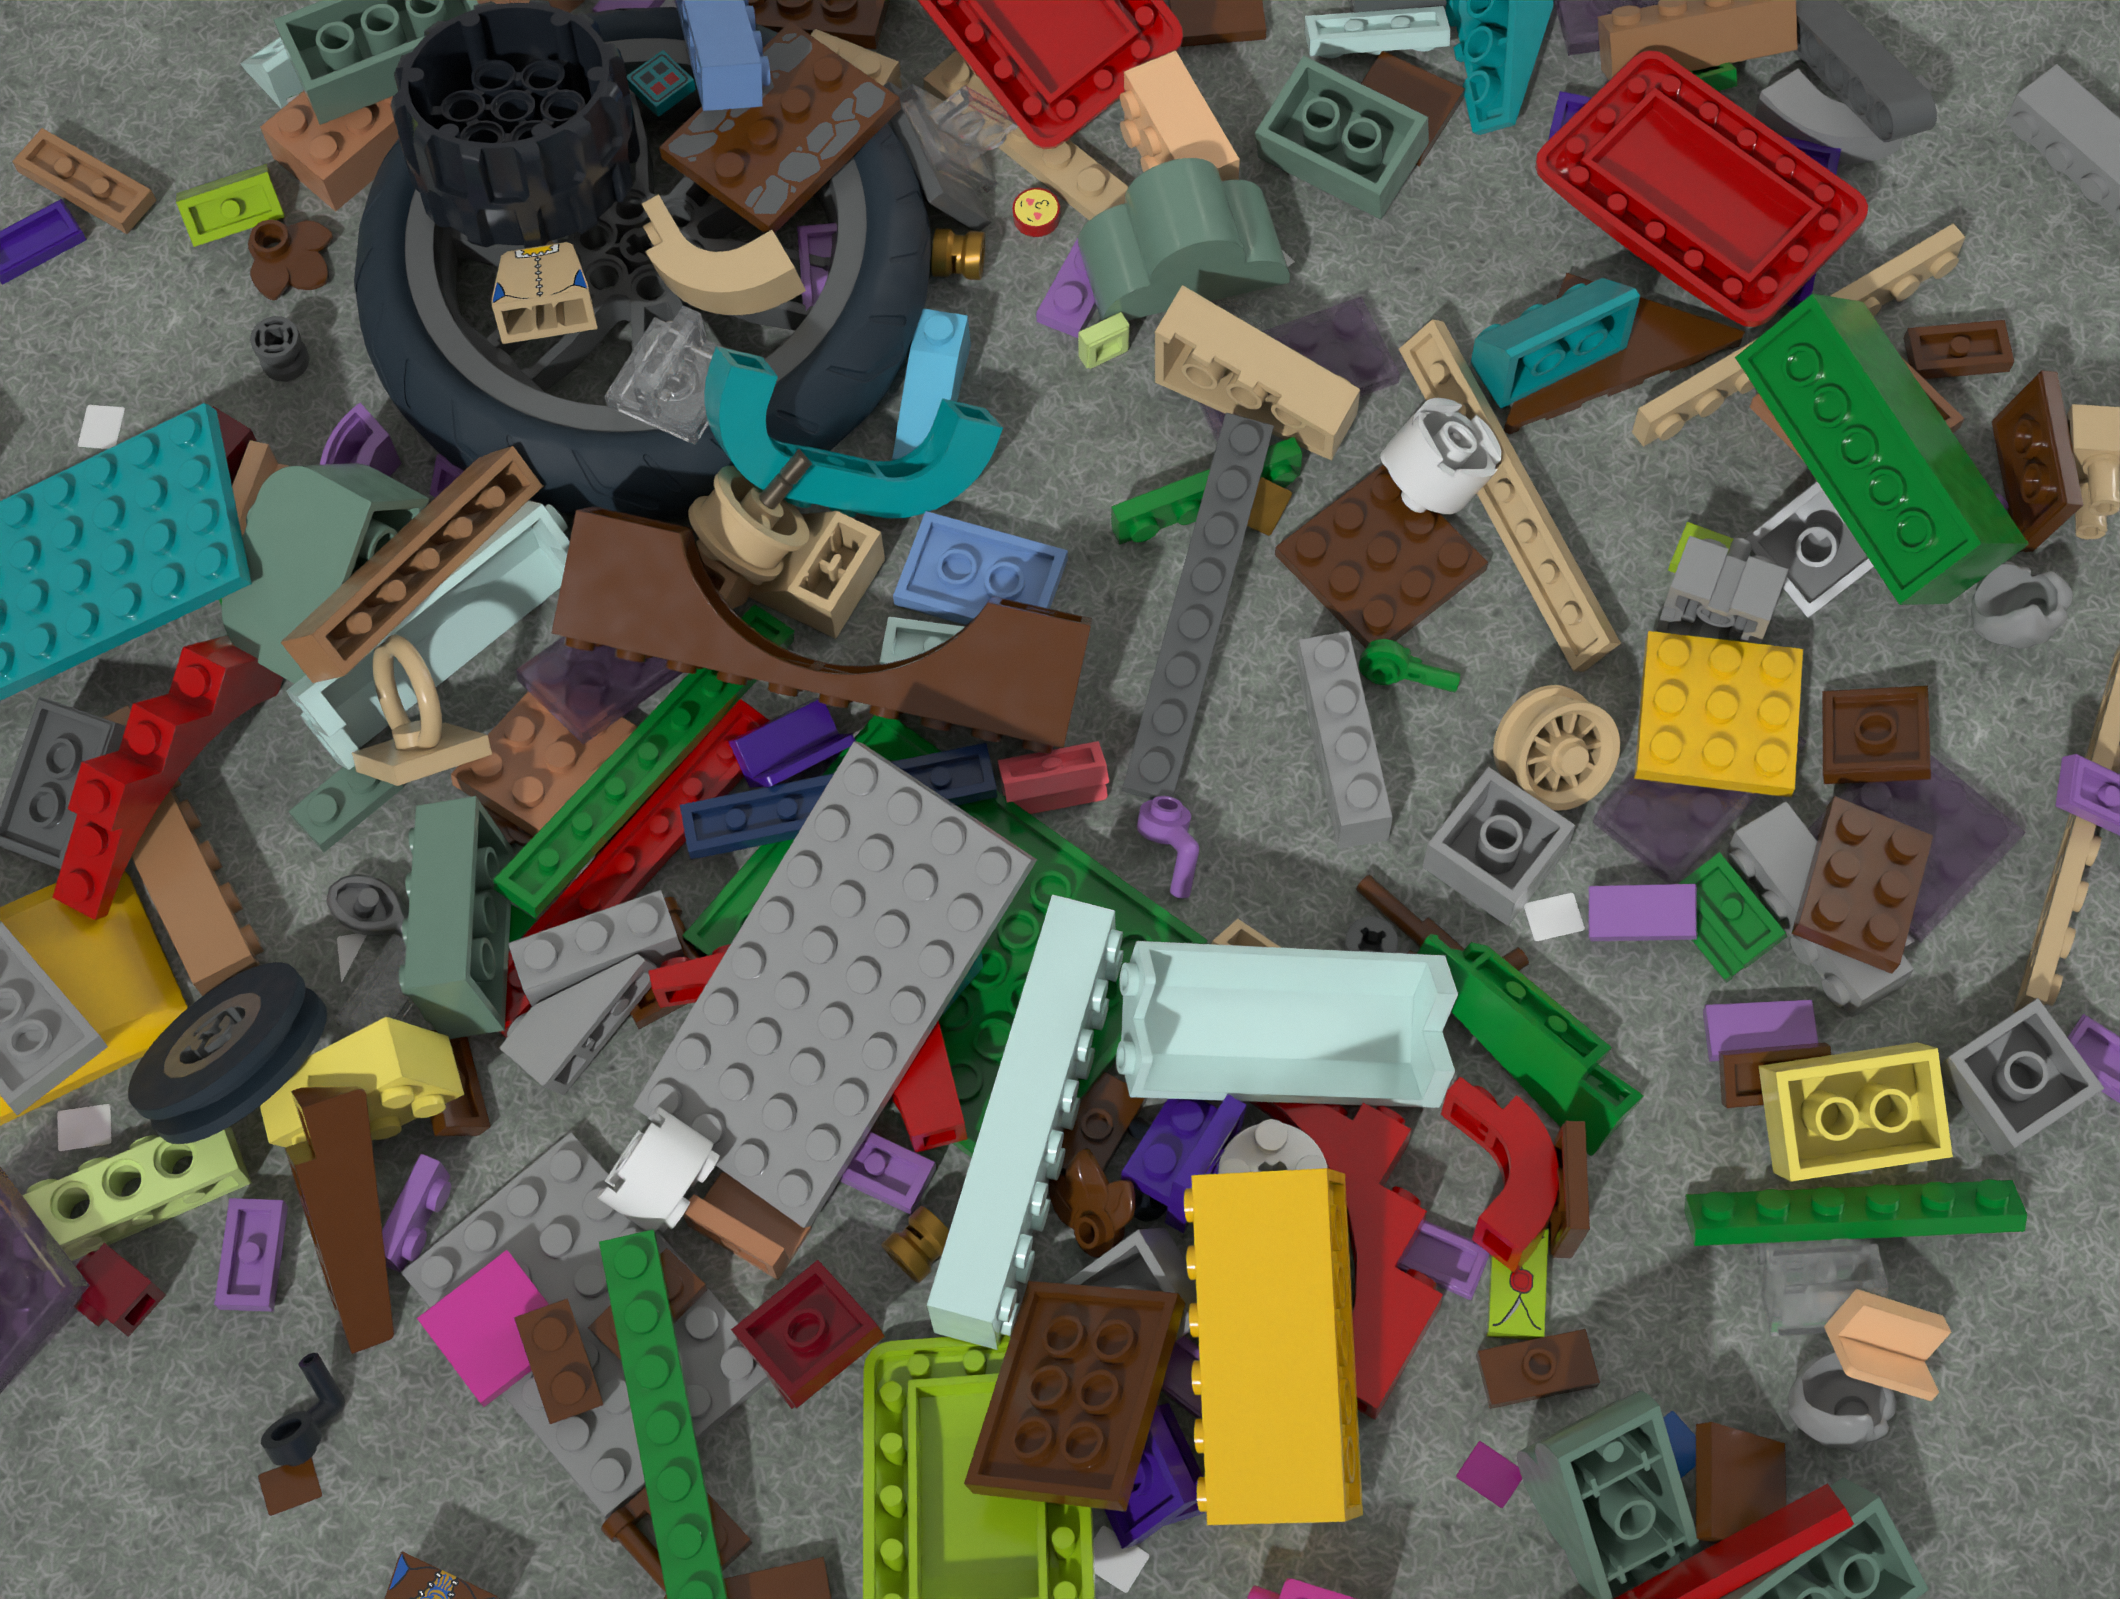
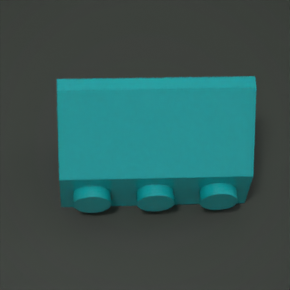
M1600 278L1588 285L1583 283L1577 284L1568 289L1561 298L1546 305L1535 304L1526 309L1517 319L1502 326L1501 324H1494L1484 329L1475 338L1470 364L1501 409L1627 348L1640 294L1633 287L1605 278Z

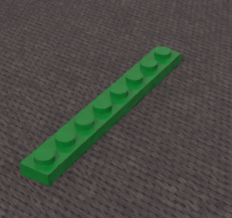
M754 604L743 615L742 619L748 625L777 645L787 649L794 642L795 630ZM703 668L697 669L696 674L688 673L493 879L494 890L536 919L757 680H748L747 685H738L716 679L718 671Z
M652 1229L599 1241L667 1599H728L656 1232Z

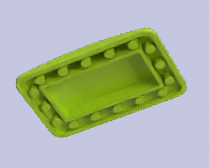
M1002 1334L998 1350L951 1337L884 1342L873 1348L867 1355L863 1368V1599H1095L1093 1514L1091 1507L973 1494L964 1484L1011 1336Z

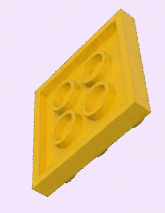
M1648 631L1645 640L1634 779L1791 797L1795 790L1803 649Z

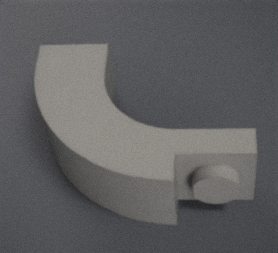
M1796 69L1761 91L1753 116L1780 136L1810 141L1832 148H1841L1838 164H1859L1881 159L1898 151L1903 138L1890 142L1880 140L1845 103L1824 95L1799 69ZM1922 75L1917 76L1916 79L1931 93L1933 87Z

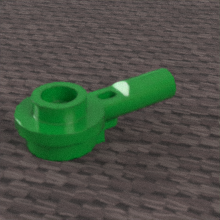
M1378 639L1370 642L1359 659L1358 668L1361 674L1378 685H1390L1406 679L1455 693L1460 681V673L1423 664L1420 658L1411 656L1410 649L1404 648L1398 642L1389 639Z

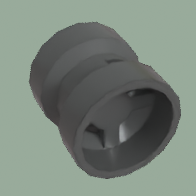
M281 316L265 318L256 324L251 332L250 342L265 374L275 381L282 382L291 381L301 376L307 369L310 358L296 325L291 320Z

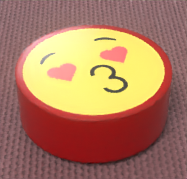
M1030 188L1021 192L1013 202V221L1021 233L1030 237H1042L1052 233L1057 228L1060 222V204L1057 197L1049 190Z

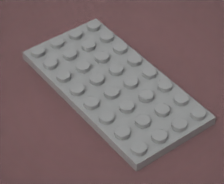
M853 742L633 1107L649 1117L659 1106L712 1141L713 1147L711 1150L720 1155L716 1163L717 1167L803 1228L811 1226L1037 859L861 742Z

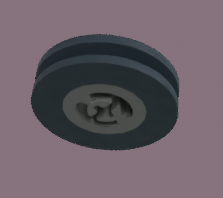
M267 963L239 973L218 985L188 1007L153 1042L138 1063L131 1077L128 1087L129 1102L140 1115L150 1119L153 1129L168 1143L188 1144L215 1135L261 1106L295 1074L311 1054L322 1035L327 1020V1008L313 990L305 987L304 979L287 963Z

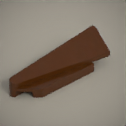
M301 1087L291 1091L307 1142L303 1141L286 1147L285 1151L334 1309L338 1310L350 1352L354 1354L389 1341L394 1336L367 1097L365 1090L360 1087Z

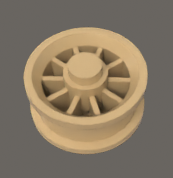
M1548 685L1526 693L1507 710L1494 738V760L1498 772L1507 780L1552 810H1568L1588 802L1607 784L1618 762L1620 736L1614 720L1605 710L1588 702L1581 694L1571 688L1561 685Z

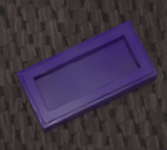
M62 199L0 231V282L2 285L87 240Z

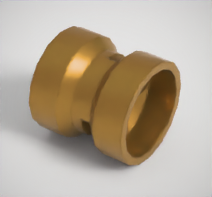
M936 228L932 247L933 277L948 278L952 273L962 274L968 280L981 281L985 260V233L969 231L966 235H955L951 229Z
M920 1206L909 1216V1225L901 1233L893 1232L881 1245L898 1267L912 1280L920 1283L931 1272V1264L939 1256H942L949 1229L927 1208Z

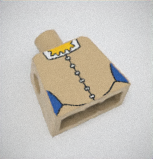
M549 241L545 246L507 251L501 255L491 301L502 344L598 329L588 284L573 244L568 242L555 244L553 241Z

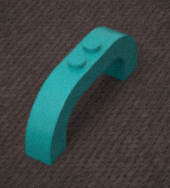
M716 346L706 376L704 403L709 426L721 448L746 479L764 490L774 477L780 473V470L795 452L800 449L811 461L812 465L806 470L801 479L796 484H793V488L785 496L784 500L802 508H810L812 504L827 506L831 511H838L849 517H855L857 513L882 518H906L925 514V511L930 512L949 503L963 493L985 469L1003 430V427L986 408L942 398L930 432L915 450L895 460L873 461L813 447L782 443L769 437L766 430V412L778 376L763 357Z

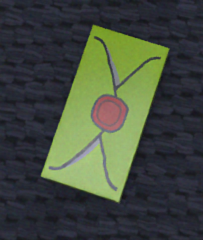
M1549 1229L1545 1230L1536 1250L1516 1273H1513L1492 1255L1490 1256L1487 1337L1533 1340L1544 1337Z

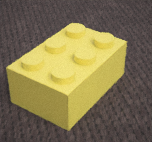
M384 1017L308 1056L295 1074L274 1095L260 1106L269 1144L289 1147L303 1141L307 1142L291 1091L301 1087H360L366 1092L371 1140H381L397 1135L401 1132L402 1125L416 1118H426L441 1113L445 1110L446 1103L464 1095L449 1036L393 1018Z
M1916 1042L1759 1066L1773 1173L1789 1181L1953 1157L1938 1048Z

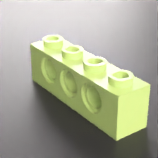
M228 1127L208 1138L188 1144H171L158 1135L146 1136L133 1142L129 1147L130 1150L111 1158L99 1157L83 1163L76 1173L59 1180H43L30 1186L27 1189V1194L13 1199L12 1203L31 1258L45 1270L50 1271L98 1250L103 1243L110 1245L251 1184L252 1182L232 1128ZM185 1156H193L192 1163L186 1171L180 1174H172L173 1167L179 1159ZM134 1178H141L140 1187L135 1193L125 1197L121 1196L122 1189L128 1181ZM89 1199L90 1204L87 1211L78 1218L70 1219L73 1207L80 1201Z

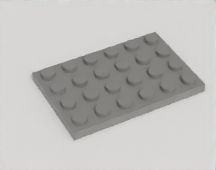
M570 1132L405 1268L401 1274L431 1308L492 1260L508 1250L549 1305L568 1298L604 1405L549 1424L532 1371L503 1392L502 1395L603 1516L608 1519L615 1511L629 1503L646 1486L622 1362L588 1329L611 1304L599 1241L646 1230L597 1199L600 1190L606 1187L613 1189V1186L605 1182L608 1173L573 1133ZM656 1231L660 1254L668 1248L692 1271L664 1237ZM709 1289L674 1324L697 1443L769 1381L763 1369L731 1331L738 1322Z

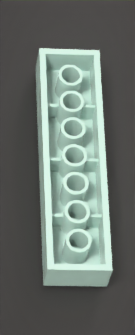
M1056 895L1051 897L927 1302L934 1333L995 1350L999 1348L1002 1334L1007 1336L1012 1334L1020 1304L1015 1303L1017 1298L1016 1287L1018 1282L1027 1284L1035 1258V1251L1031 1250L1033 1243L1032 1233L1033 1230L1043 1231L1049 1212L1050 1200L1046 1199L1049 1186L1047 1182L1048 1179L1058 1180L1064 1161L1065 1148H1061L1064 1132L1062 1131L1063 1128L1072 1130L1077 1118L1080 1098L1076 1097L1079 1081L1077 1080L1078 1078L1087 1080L1095 1053V1048H1091L1094 1035L1093 1029L1102 1030L1109 1006V999H1106L1107 980L1116 982L1122 964L1123 950H1120L1123 932L1116 930L1115 910Z

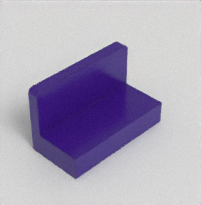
M814 698L728 742L749 788L771 787L850 747L853 742H856L853 733L839 734L826 704L818 702L819 698Z

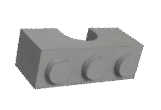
M661 890L508 943L523 991L531 1006L636 954L657 964L659 967L669 959L685 957Z

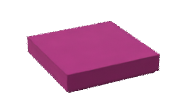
M506 1250L421 1314L417 1319L480 1404L485 1407L532 1371L514 1317L549 1304L512 1255Z

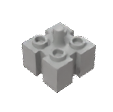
M1689 536L1670 586L1656 632L1761 644L1789 569L1778 566L1771 559L1763 556H1749L1752 544L1744 538L1733 539L1730 548L1727 549L1719 541L1713 539L1701 540Z

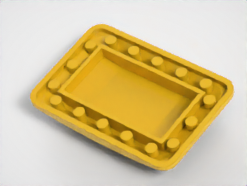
M124 871L108 915L97 920L52 898L56 883L0 907V921L108 1046L19 1115H16L0 1096V1126L143 1057L159 1035L188 1008L132 879L126 871Z

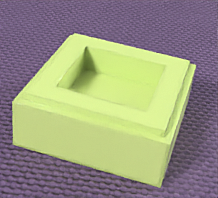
M1122 312L1078 332L1079 357L1086 369H1092L1128 351L1129 323Z

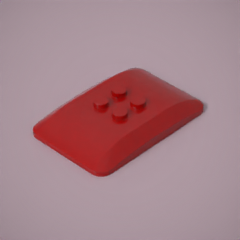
M917 0L1026 138L1036 147L1042 149H1054L1062 145L1120 99V94L1125 92L1124 71L1173 51L1177 52L1183 41L1182 26L1163 0Z
M1645 51L1633 57L1541 147L1536 157L1535 168L1538 176L1580 213L1678 286L1731 320L1748 327L1761 326L1770 321L1862 226L1868 214L1867 201L1858 190L1672 58L1658 51Z

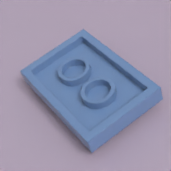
M925 511L893 594L894 605L964 625L971 622L981 612L992 596L1051 608L1068 561V551Z

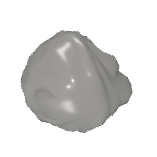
M2006 561L1981 579L1976 587V592L1972 597L1971 608L1974 631L1985 640L2005 647L2027 649L2034 645L2045 643L2054 635L2056 629L2068 619L2066 610L2071 605L2073 592L2069 584L2056 572L2048 571L2031 575L2029 567H2020L2011 561Z
M1835 1350L1806 1362L1798 1371L1796 1380L1790 1388L1788 1395L1789 1415L1802 1431L1828 1449H1847L1855 1453L1859 1452L1867 1443L1885 1437L1889 1429L1887 1421L1894 1416L1897 1408L1894 1390L1847 1376Z

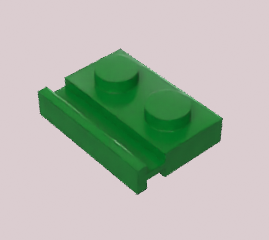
M1720 852L1678 883L1696 884L1697 940L1691 941L1725 983L1729 982L1734 975L1742 969L1749 967L1787 938L1783 928Z

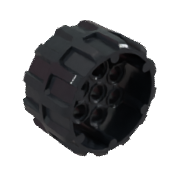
M544 0L496 4L490 1L474 5V10L465 12L448 21H437L424 31L425 37L415 49L408 54L402 55L394 72L398 92L392 97L390 107L411 183L420 192L425 212L434 223L440 227L456 229L466 235L471 244L486 248L494 244L524 245L526 249L545 246L549 241L568 236L577 231L583 234L597 226V219L615 201L623 202L633 186L630 164L638 161L640 143L624 60L620 50L613 43L604 44L599 24L583 13L573 15L567 11L551 7L549 1Z

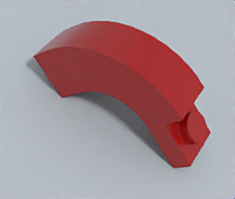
M1460 1076L1446 1092L1441 1115L1493 1157L1503 1179V1190L1478 1217L1472 1240L1509 1270L1516 1273L1538 1247L1556 1202L1559 1187L1557 1168L1559 1166L1556 1151L1544 1124L1520 1097L1516 1095L1502 1109L1498 1106L1492 1094L1486 1089L1477 1085L1472 1086Z

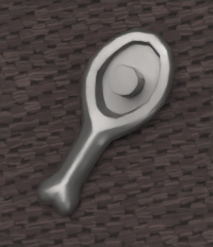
M350 875L341 877L329 887L326 903L331 914L349 930L362 935L398 934L403 936L402 923L405 918H408L409 913L397 892L389 884L371 876Z

